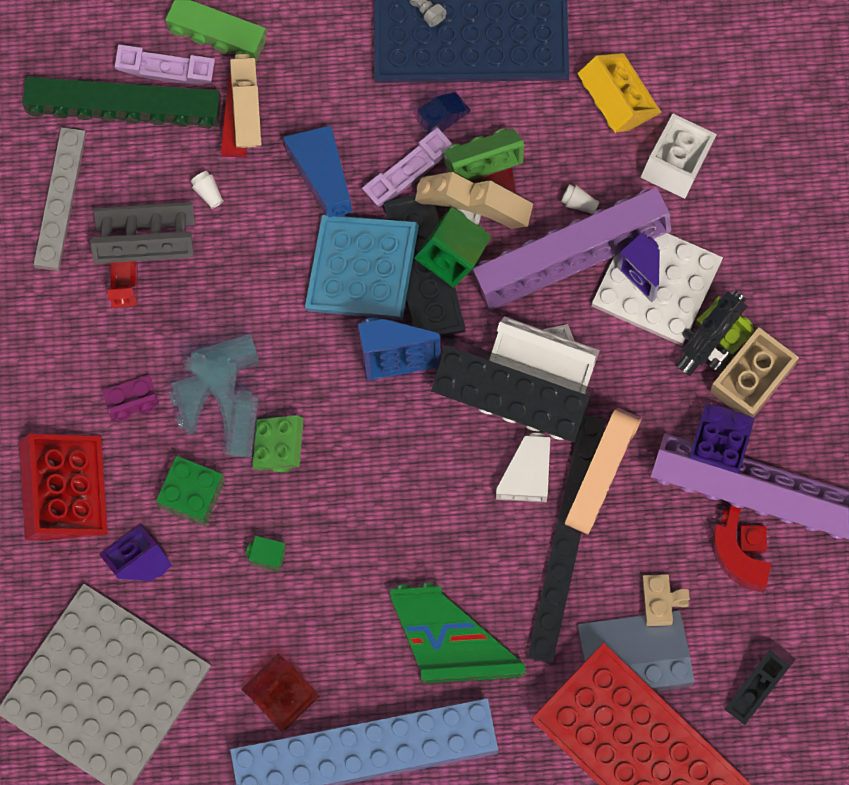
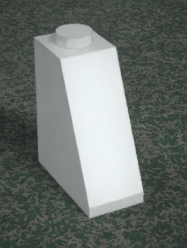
M531 433L530 436L524 437L497 487L496 500L547 502L550 437H545V434Z

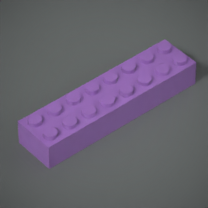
M657 187L652 190L645 189L634 198L629 200L622 199L606 210H597L591 217L584 220H575L564 229L552 230L545 237L539 240L527 241L523 244V247L514 251L507 250L494 260L480 262L476 268H473L489 311L619 255L641 233L646 237L650 236L655 239L671 232L670 213Z
M664 433L651 477L655 478L657 482L665 485L671 483L680 486L686 492L697 491L705 494L707 498L712 500L722 499L728 501L734 507H748L754 509L760 515L768 516L770 514L779 517L785 523H799L811 531L821 530L836 539H849L848 490L743 458L739 474L690 459L694 442Z

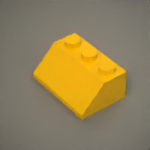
M624 53L596 56L578 72L583 86L590 92L595 100L596 107L601 110L607 119L608 126L615 133L630 131L661 113Z

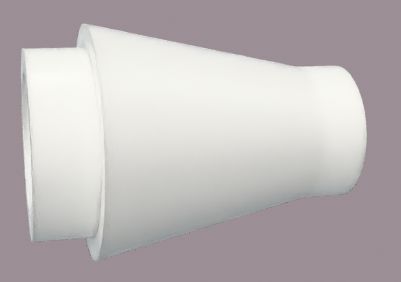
M208 171L198 174L191 180L193 184L192 189L209 204L211 209L224 202L213 175H210Z
M570 184L561 200L562 203L566 204L565 207L590 214L595 212L599 201L595 200L579 186L575 185L574 187Z

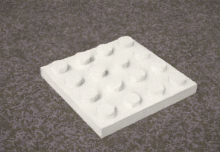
M666 233L654 239L659 245L658 249L660 250L659 287L656 299L651 302L617 268L619 254L614 256L592 302V307L683 346L686 340L683 337V332L686 329H691L723 257Z

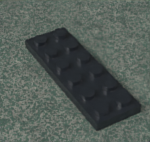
M416 195L384 202L387 220L417 222L419 225L406 296L413 327L439 333L440 338L466 332L456 288L450 286L414 259L439 223L436 206L421 204L415 201Z

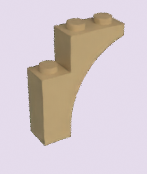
M249 54L235 55L234 59H230V75L236 148L261 147L255 58H250Z
M454 172L420 178L415 201L421 204L453 207L482 215L510 229L528 227L533 203L492 181L472 183Z

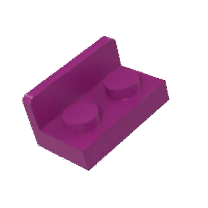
M150 375L102 390L111 420H126L131 417L130 414L137 412L148 413L153 411L155 406L160 405Z

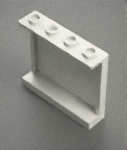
M505 316L500 321L492 353L588 386L600 350ZM478 409V410L481 411L482 413L492 414V413H490V412H487V411ZM502 417V419L507 422L516 423L515 421ZM526 426V428L532 431H540L532 427ZM549 434L552 438L563 440L560 437Z

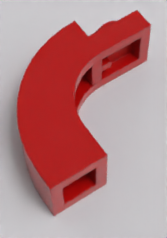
M138 261L110 263L111 286L107 290L108 300H111V308L137 306L139 293Z
M730 505L729 510L724 509L721 524L725 526L716 524L714 528L713 549L715 557L724 573L735 583L747 589L763 593L767 587L771 563L753 559L740 549L736 540V529L741 508Z

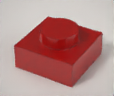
M741 526L740 549L744 553H766L767 526Z

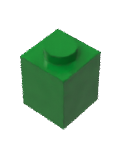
M255 536L254 542H249L246 557H249L251 566L280 573L287 548L283 542Z

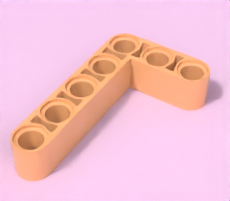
M620 408L614 410L568 514L565 525L589 535L628 444L634 438L640 425L641 417Z

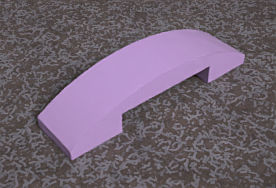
M118 44L115 69L153 80L204 84L212 82L215 59L193 55L189 59L143 52V48Z
M437 127L419 142V146L386 173L377 175L362 187V190L377 207L383 205L384 202L390 201L430 171L444 157V151L453 144Z

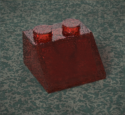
M279 653L241 689L282 733L320 697L294 666Z

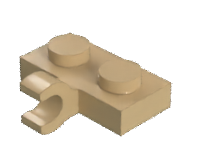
M643 575L646 626L672 625V607H688V600H690L689 590L680 589L670 593L669 575Z

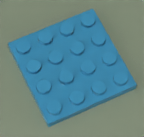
M322 215L305 309L308 312L402 319L419 227L417 222L335 216L328 218V216Z

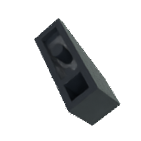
M775 643L725 707V710L742 724L746 725L796 659Z

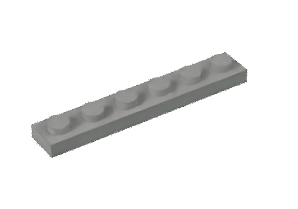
M61 127L34 260L35 268L60 271L86 139V132L84 130Z

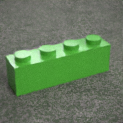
M174 0L165 19L168 30L175 36H186L199 45L207 44L213 46L220 53L229 52L234 55L249 54L250 58H255V63L267 40L266 28L192 0Z

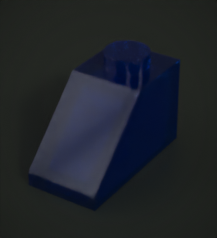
M456 92L436 96L417 110V122L428 135L436 128L443 132L471 112V110Z

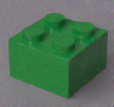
M176 456L156 503L159 509L206 527L226 482L225 478L219 472Z

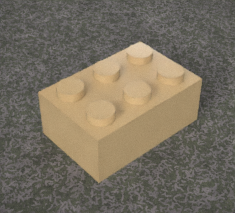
M758 327L715 380L710 393L735 412L755 417L796 366L799 357Z

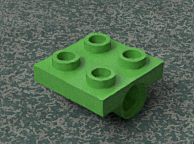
M296 415L257 420L253 469L258 471L290 472L292 468L300 467L303 417Z

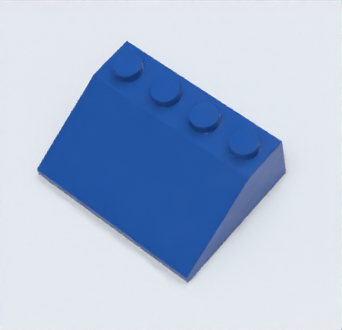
M368 318L363 320V323L358 324L367 381L439 367L441 361L439 333L386 319L378 320V318Z

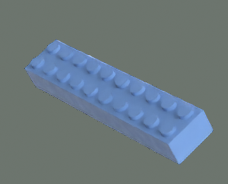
M488 699L230 749L236 785H345L498 754V746Z

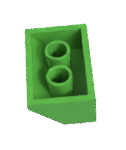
M514 128L509 130L500 129L491 136L485 138L480 136L472 139L470 143L450 146L444 151V162L448 172H454L471 181L522 164L524 142Z

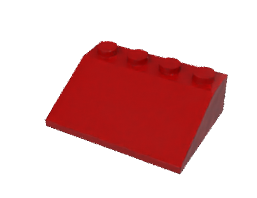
M28 434L19 441L25 540L50 541L107 535L101 436Z

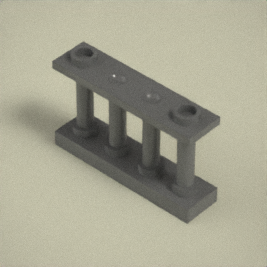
M193 202L94 208L96 230L102 231L101 237L91 238L94 264L194 257L191 231L186 232V226L195 225ZM176 226V232L161 233V227ZM151 228V234L136 235V229ZM112 230H126V235L111 236Z

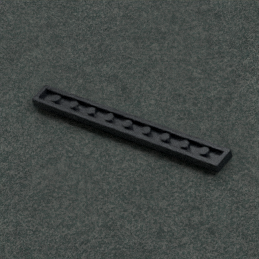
M586 415L580 434L575 442L527 658L529 660L553 665L582 533L565 525V522L603 437L606 419Z

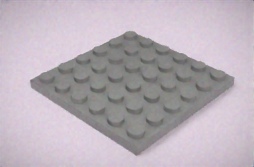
M83 584L1 703L0 716L104 785H134L212 666Z

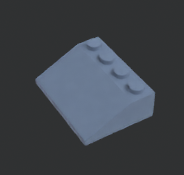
M680 610L672 611L673 624L667 626H646V615L578 624L583 663L604 643L655 692L689 688L694 684L691 658Z

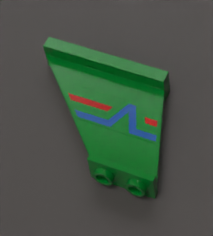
M435 583L421 584V588H410V585H397L395 589L390 590L391 600L420 668L422 684L525 677V663L517 659L442 594L441 586L436 587Z

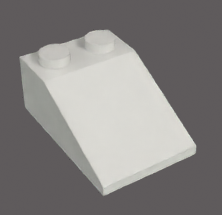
M672 114L648 159L641 178L682 198H686L717 134Z

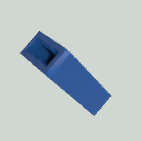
M328 126L284 136L286 152L328 218L333 216L341 217L352 212L350 196L332 127Z

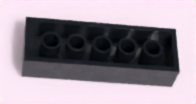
M451 339L445 345L431 392L575 442L580 434L594 388Z

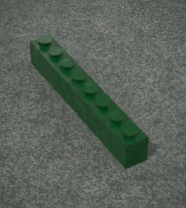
M26 77L22 105L26 113L35 117H41L45 114L53 115L56 118H67V116L77 117L81 120L101 118L107 122L125 120L133 124L144 121L150 122L153 125L172 123L178 127L198 125L200 128L210 129L212 126L219 127L222 99L220 90Z

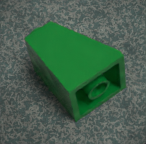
M451 207L437 224L414 259L454 288L473 269L492 236L486 233L484 228L469 220L463 212Z

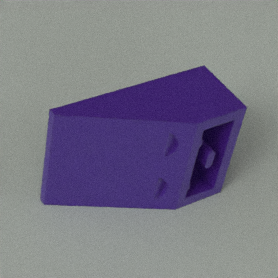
M706 403L689 458L739 474L755 418Z

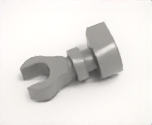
M409 0L411 5L420 9V12L424 15L423 19L430 27L436 26L446 18V10L440 4L434 6L431 1Z

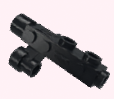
M736 290L732 294L727 291L719 299L709 316L703 320L696 333L690 329H686L683 332V337L689 342L682 349L683 353L674 365L691 376L699 365L702 366L705 362L721 374L733 355L722 346L719 350L716 347L748 307L744 303L747 299Z

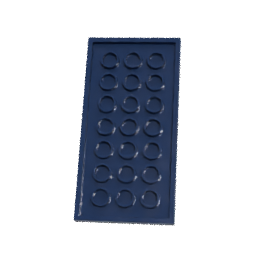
M374 0L375 83L569 80L567 0H427L431 1L434 6L440 4L447 13L446 18L434 27L428 25L423 19L424 15L420 12V9L411 5L409 0Z

